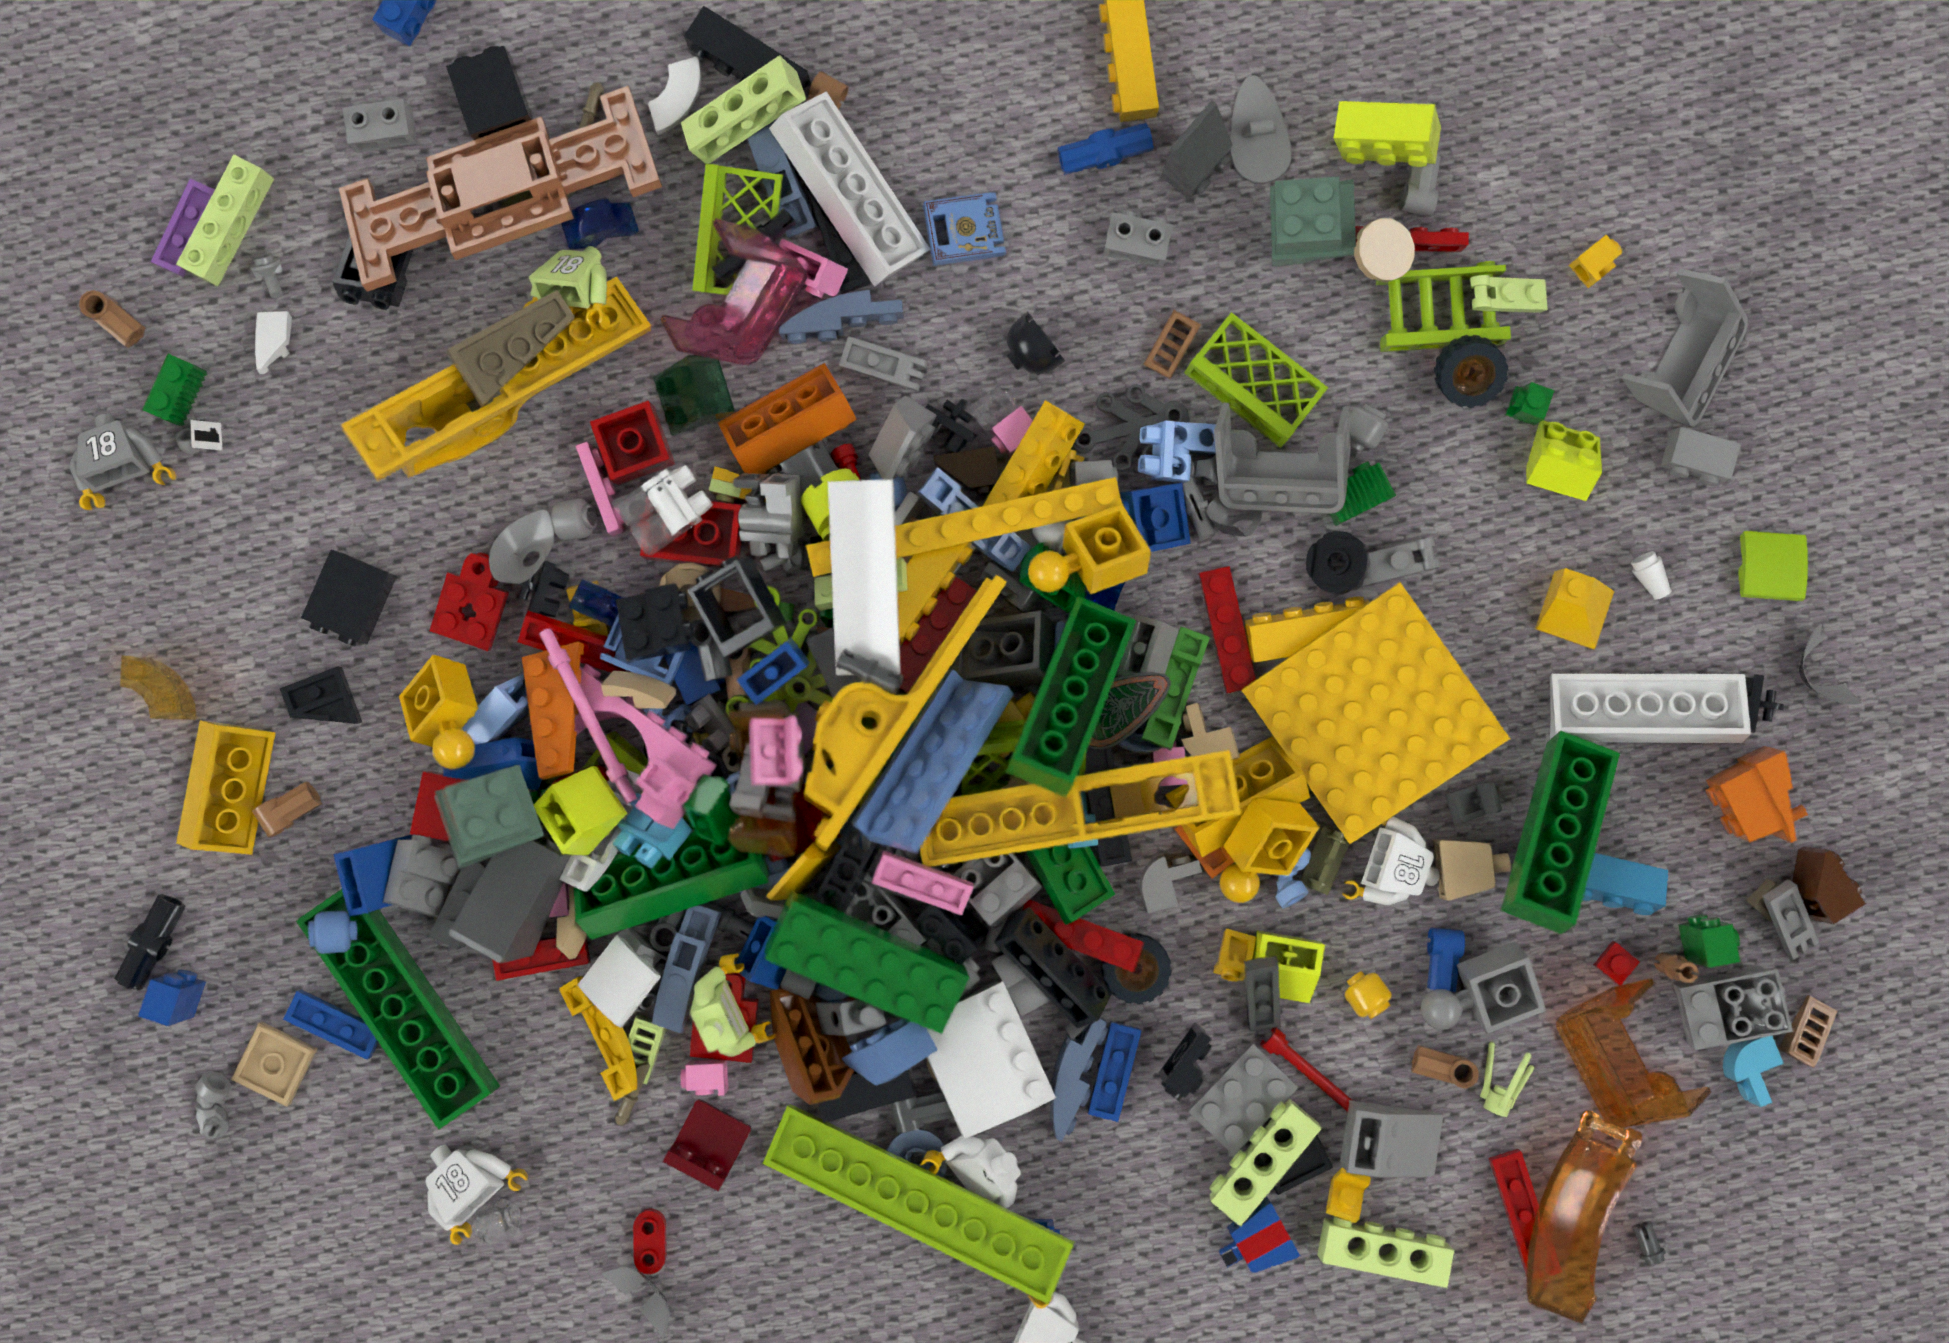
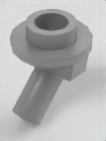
M271 253L256 256L253 258L254 263L249 266L250 270H252L256 278L264 277L272 298L281 297L283 292L276 273L282 271L281 259L273 257Z
M798 544L797 554L791 558H779L776 553L759 560L763 571L781 565L784 570L793 572L802 566L804 555Z

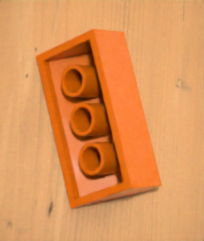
M823 363L719 421L718 425L744 473L765 474L777 464L786 461L811 445H816L817 442L834 432L845 429L850 423L856 421L857 418L826 364Z

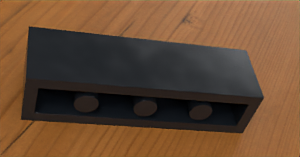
M704 5L684 35V39L689 47V53L694 57H698L701 61L705 58L714 63V68L726 77L732 74L740 79L741 82L780 55L797 71L803 91L810 82L808 70Z

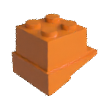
M1763 746L1738 758V763L1706 780L1710 787L1705 790L1706 794L1714 806L1719 805L1724 816L1720 817V820L1728 834L1733 833L1736 838L1739 837L1747 842H1753L1770 834L1790 843L1797 840L1794 822L1808 816V813L1802 804L1791 809L1788 790L1792 789L1793 785L1788 757L1785 751Z

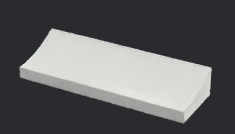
M827 92L783 113L769 128L874 287L931 250Z
M894 480L828 482L835 662L837 664L840 654L843 653L844 649H848L850 652L867 660L873 658L879 661L880 666L900 674ZM836 667V675H854Z
M1551 674L1550 739L1561 730L1590 742L1743 743L1751 735L1745 674Z

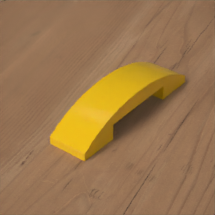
M579 976L558 989L571 1015L575 1016L582 1013L609 1067L600 1074L613 1100L616 1101L637 1089V1073L632 1049L623 1026L621 1028L614 1024L579 988L578 984L583 978Z

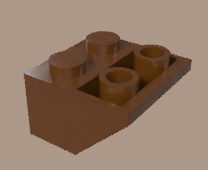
M1803 846L1798 850L1792 882L1797 885L1810 920L1835 925L1866 904L1860 895L1862 894V889L1854 879L1848 877L1843 869L1845 866L1844 862L1836 852L1829 849Z

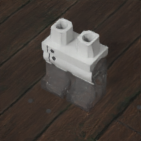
M686 465L672 472L665 469L658 476L648 480L626 496L622 495L612 501V504L625 524L630 527L629 530L645 554L652 556L689 530L693 525L703 520L701 515L713 505L703 490L688 498L683 489L697 480Z

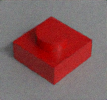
M1612 941L1593 965L1615 984L1621 986L1640 961L1617 942Z

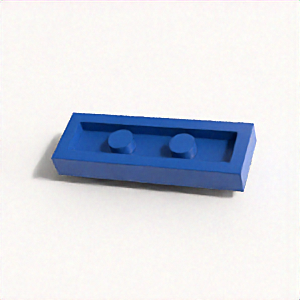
M303 990L296 991L283 1020L366 1060L372 1058L379 1043L362 1018Z
M1110 1021L1087 1110L1088 1115L1115 1122L1119 1121L1142 1031L1140 1028Z

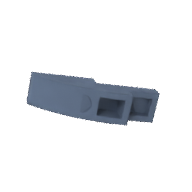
M774 120L750 136L748 141L759 171L783 175L779 212L782 208H785L788 211L787 213H790L797 224L786 231L787 237L792 238L818 225L799 182L794 165L769 129L776 121ZM762 179L767 194L770 197L774 192L775 180Z
M870 290L834 296L820 301L791 317L779 327V334L782 340H788L789 344H802L806 342V338L816 337L821 342L835 341L837 336L844 335L843 323H848L849 327H863L867 325V321H879L881 325L896 324L898 322L897 319H904L902 300L872 302Z
M701 905L687 909L680 931L675 934L665 965L652 1024L681 1034L683 1033L693 1002L694 987L703 976L701 971L721 912Z
M1102 1016L1099 1021L1091 1023L1083 1029L1078 1039H1071L1066 1034L1055 1063L1051 1088L1056 1098L1050 1101V1117L1054 1136L1061 1142L1065 1134L1070 1135L1077 1122V1118L1074 1116L1079 1106H1085L1091 1094V1090L1088 1089L1090 1084L1081 1074L1082 1072H1088L1093 1063L1094 1056L1091 1054L1096 1044L1101 1045L1106 1037L1108 1028L1105 1026L1107 1022Z

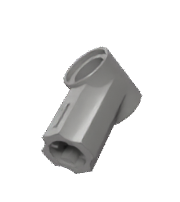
M1437 155L1436 164L1427 163L1424 167L1410 165L1408 182L1404 186L1400 197V211L1427 217L1433 215L1438 201V190L1435 187L1440 156Z

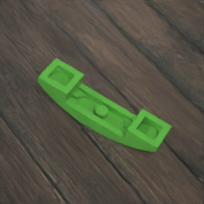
M1182 626L1180 627L1165 675L1170 678L1171 686L1160 707L1147 720L1141 740L1168 750L1172 749L1196 673L1201 665L1210 638L1209 636Z

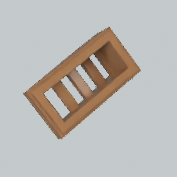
M1173 310L1143 365L1171 379L1201 324ZM1176 321L1190 329L1188 335L1172 327L1173 323ZM1168 332L1184 340L1182 346L1166 338ZM1162 343L1178 351L1176 357L1160 349ZM1158 354L1172 362L1171 366L1168 368L1154 360L1155 355Z
M1807 995L1791 1024L1793 1032L1786 1033L1778 1050L1814 1068L1823 1051L1837 1010ZM1812 1008L1825 1014L1823 1020L1811 1014ZM1808 1019L1819 1025L1817 1031L1806 1025ZM1804 1031L1813 1036L1811 1041L1802 1037ZM1799 1042L1807 1046L1805 1052L1797 1048Z

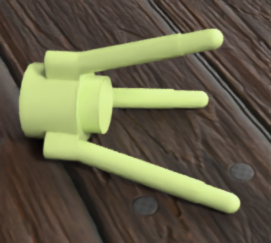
M1489 1042L1484 1086L1480 1097L1486 1099L1483 1105L1485 1109L1497 1115L1508 1117L1510 1109L1513 1108L1518 1095L1534 1070L1533 1065H1529L1526 1069L1531 1054L1526 1053L1508 1088L1495 1084L1494 1089H1490L1495 1044L1494 1042Z

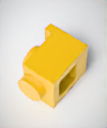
M1605 235L1571 262L1569 266L1584 285L1589 288L1617 266L1613 260L1622 254V248L1615 240Z

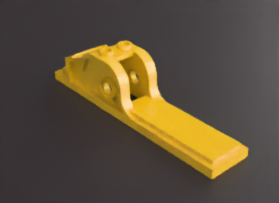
M618 277L607 281L606 305H603L602 311L610 318L608 329H604L600 325L599 319L596 323V329L586 321V314L593 308L592 304L588 308L568 306L575 316L574 320L500 390L501 395L493 398V402L473 413L467 404L476 397L453 364L341 424L343 432L377 482L401 468L407 477L410 478L447 462L451 463L470 455L505 434L517 421L518 411L521 406L531 397L650 332L651 324ZM419 427L435 430L436 433L422 441L419 439L405 447L406 432L409 429Z
M998 575L993 580L985 579L908 695H893L875 684L857 682L840 690L831 703L827 700L824 701L814 719L817 721L812 751H815L812 772L808 773L804 794L806 801L831 817V820L824 817L814 832V836L818 838L815 843L817 847L826 852L1007 581ZM871 718L876 722L877 728L868 730L862 726L861 720ZM832 759L834 766L828 770L825 763Z
M1226 750L1077 776L1066 797L1035 784L950 798L920 847L922 863L932 867L1242 815L1231 752ZM1169 776L1185 779L1189 783V791L1185 794L1184 801L1175 808L1159 805L1155 801V793L1159 790L1160 783ZM1110 786L1115 818L1086 823L1080 791Z

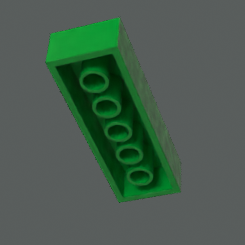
M1080 596L1077 597L1006 769L1007 773L1061 796H1067L1077 777L1137 620Z
M1561 730L1546 743L1502 903V912L1559 934H1563L1576 925L1620 756L1619 752Z
M740 814L741 819L737 820V825H733L734 829L730 830L731 834L727 835V840H724V845L721 846L698 837L695 834L696 832L692 830L670 860L661 856L652 868L643 865L634 857L640 847L636 848L630 856L623 853L616 855L606 871L587 892L574 887L575 921L589 938L593 940L769 883L764 842L757 823L752 816Z
M791 891L764 947L765 960L940 1034L943 1033L970 978L963 964L959 965L954 960L794 891Z

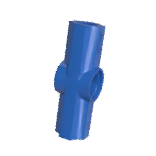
M1146 122L1114 131V129L1097 131L1091 134L1088 139L1058 147L1057 152L1064 175L1092 167L1104 169L1107 168V164L1110 167L1115 166L1125 158L1153 151L1154 146L1151 131Z

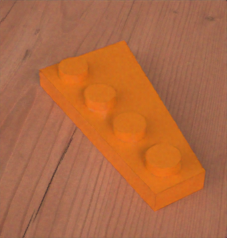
M575 642L561 646V649L566 650L571 660L569 665L579 684H581L582 670L579 667L580 655L584 653V644ZM548 650L521 657L538 776L544 780L574 772L577 736L574 726L575 715H578L579 712L557 669H553L548 659L550 655Z

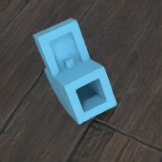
M1773 1036L1732 1043L1724 1055L1723 1072L1726 1078L1739 1082L1737 1087L1744 1100L1763 1107L1772 1103L1761 1072L1784 1063Z

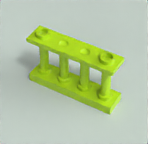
M1483 261L1477 263L1474 267L1408 270L1402 277L1389 282L1376 280V285H1388L1391 329L1388 330V334H1385L1380 339V352L1440 349L1448 346L1451 343L1450 341L1457 340L1464 335H1479L1481 338H1488L1495 345L1505 344L1511 339L1510 326L1500 327V323L1496 322V311H1483L1484 324L1480 325L1481 328L1469 329V325L1465 324L1462 280H1470L1471 277L1479 275L1500 277L1506 271V265H1495V261ZM1450 281L1453 322L1450 330H1438V327L1434 324L1432 282ZM1419 283L1422 328H1419V332H1407V328H1404L1401 284Z

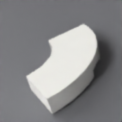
M698 57L669 64V79L666 88L659 97L648 102L658 135L673 129L681 123L689 114L691 107L698 97L701 87V66Z

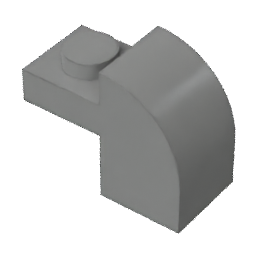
M1160 855L1152 859L1145 866L1140 877V892L1148 914L1179 905L1172 881L1201 873L1202 870L1198 859L1190 860L1189 855H1184L1171 859L1172 865L1167 866L1165 856Z

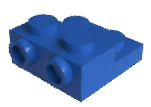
M1182 482L1120 492L1124 508L1151 552L1191 544Z

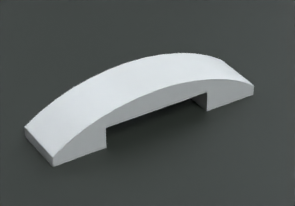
M627 770L629 774L627 779L635 794L641 795L642 788L635 783L640 775ZM609 779L608 785L627 812L623 817V820H625L634 807L630 803H625L615 783H611ZM616 825L588 856L571 855L559 880L587 892L606 871L619 851L613 843L621 829Z

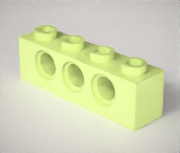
M779 55L683 120L681 125L689 151L705 164H710L779 118L783 113L806 100L797 71Z
M233 154L176 265L218 287L274 178L262 168Z
M1290 1098L1285 1104L1279 1102L1270 1113L1272 1119L1265 1128L1260 1126L1256 1129L1249 1140L1252 1144L1245 1152L1242 1150L1237 1152L1229 1164L1232 1168L1225 1176L1220 1174L1209 1188L1212 1191L1210 1193L1211 1202L1240 1227L1322 1129L1314 1118ZM1285 1128L1291 1131L1290 1139L1283 1143L1274 1139L1275 1133L1279 1129ZM1260 1153H1267L1271 1156V1161L1267 1166L1260 1167L1254 1163L1255 1157ZM1245 1177L1251 1181V1185L1247 1190L1240 1191L1234 1187L1235 1181L1238 1178Z
M1335 1216L1333 1219L1324 1218L1317 1253L1322 1263L1444 1288L1448 1287L1454 1249L1445 1242L1446 1239L1444 1237L1427 1234L1426 1238L1414 1236L1415 1233L1404 1228H1396L1395 1232L1383 1230V1225L1366 1221L1363 1226ZM1361 1237L1362 1241L1358 1248H1348V1243L1352 1238ZM1383 1244H1392V1250L1389 1254L1379 1255V1249ZM1418 1249L1423 1250L1420 1260L1410 1261L1412 1252Z

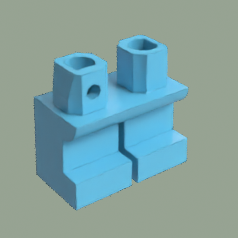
M636 793L637 799L630 803L634 808L625 820L622 819L617 824L621 832L613 845L627 856L632 854L638 844L642 845L634 857L643 865L652 868L661 856L670 860L691 833L692 828L682 817L674 829L657 823L636 807L641 797L640 794Z

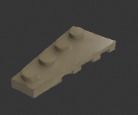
M556 290L447 349V354L481 407H483L574 320L575 316L559 291Z

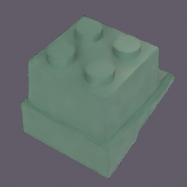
M1339 177L1283 180L1275 181L1274 186H1270L1272 267L1354 255V247H1356L1354 179L1339 181Z
M519 764L445 787L435 792L434 798L459 869L544 837Z

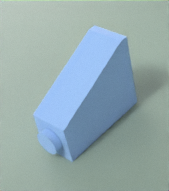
M524 673L497 685L478 705L475 715L463 726L461 730H464L472 737L474 745L498 741L529 713Z

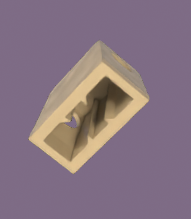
M1433 839L1436 868L1440 872L1438 888L1441 899L1447 901L1495 888L1494 873L1510 872L1511 863L1509 855L1507 853L1492 855L1490 843Z

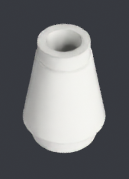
M1654 551L1647 552L1631 562L1633 566L1632 573L1653 596L1654 600L1661 599L1672 592L1662 558L1656 556Z

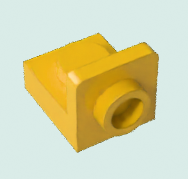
M1226 928L1213 973L1221 975V978L1227 981H1243L1245 979L1244 961L1252 960L1256 936Z
M1341 1168L1331 1179L1325 1213L1356 1223L1360 1219L1364 1190L1370 1185L1371 1177L1347 1173L1345 1168Z

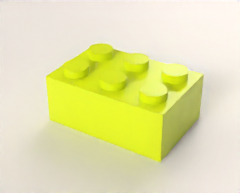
M1339 101L1333 138L1342 159L1351 164L1377 161L1378 164L1391 166L1395 162H1407L1414 167H1424L1427 163L1436 164L1441 125L1435 104Z

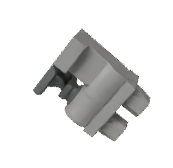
M743 473L733 480L734 487L752 489L750 493L745 495L748 503L741 506L738 516L739 526L742 529L739 531L740 541H748L751 555H767L771 552L770 543H776L777 556L779 558H791L797 554V539L804 535L802 504L800 501V475Z
M801 738V742L798 745V757L802 759L803 764L802 774L799 780L790 786H773L777 789L775 792V805L766 804L770 786L751 785L750 744H746L735 793L733 792L730 802L733 812L763 818L764 814L766 818L795 823L796 814L793 810V793L801 792L807 765L804 757L803 739Z

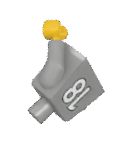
M109 414L98 415L95 418L96 428L80 433L77 448L69 462V468L78 490L83 492L79 499V504L85 510H92L91 498H93L97 508H103L105 505L104 496L93 492L149 473L150 466L154 469L152 477L156 483L165 485L161 479L163 471H166L172 480L176 479L175 471L170 467H164L160 462L162 457L150 439L136 428H128L122 421L115 420L114 416Z

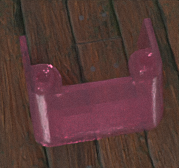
M715 218L712 224L730 255L747 259L746 263L721 306L715 304L702 305L696 309L690 321L662 315L660 320L676 351L741 365H750L762 357L806 282L807 272L799 260L759 230Z

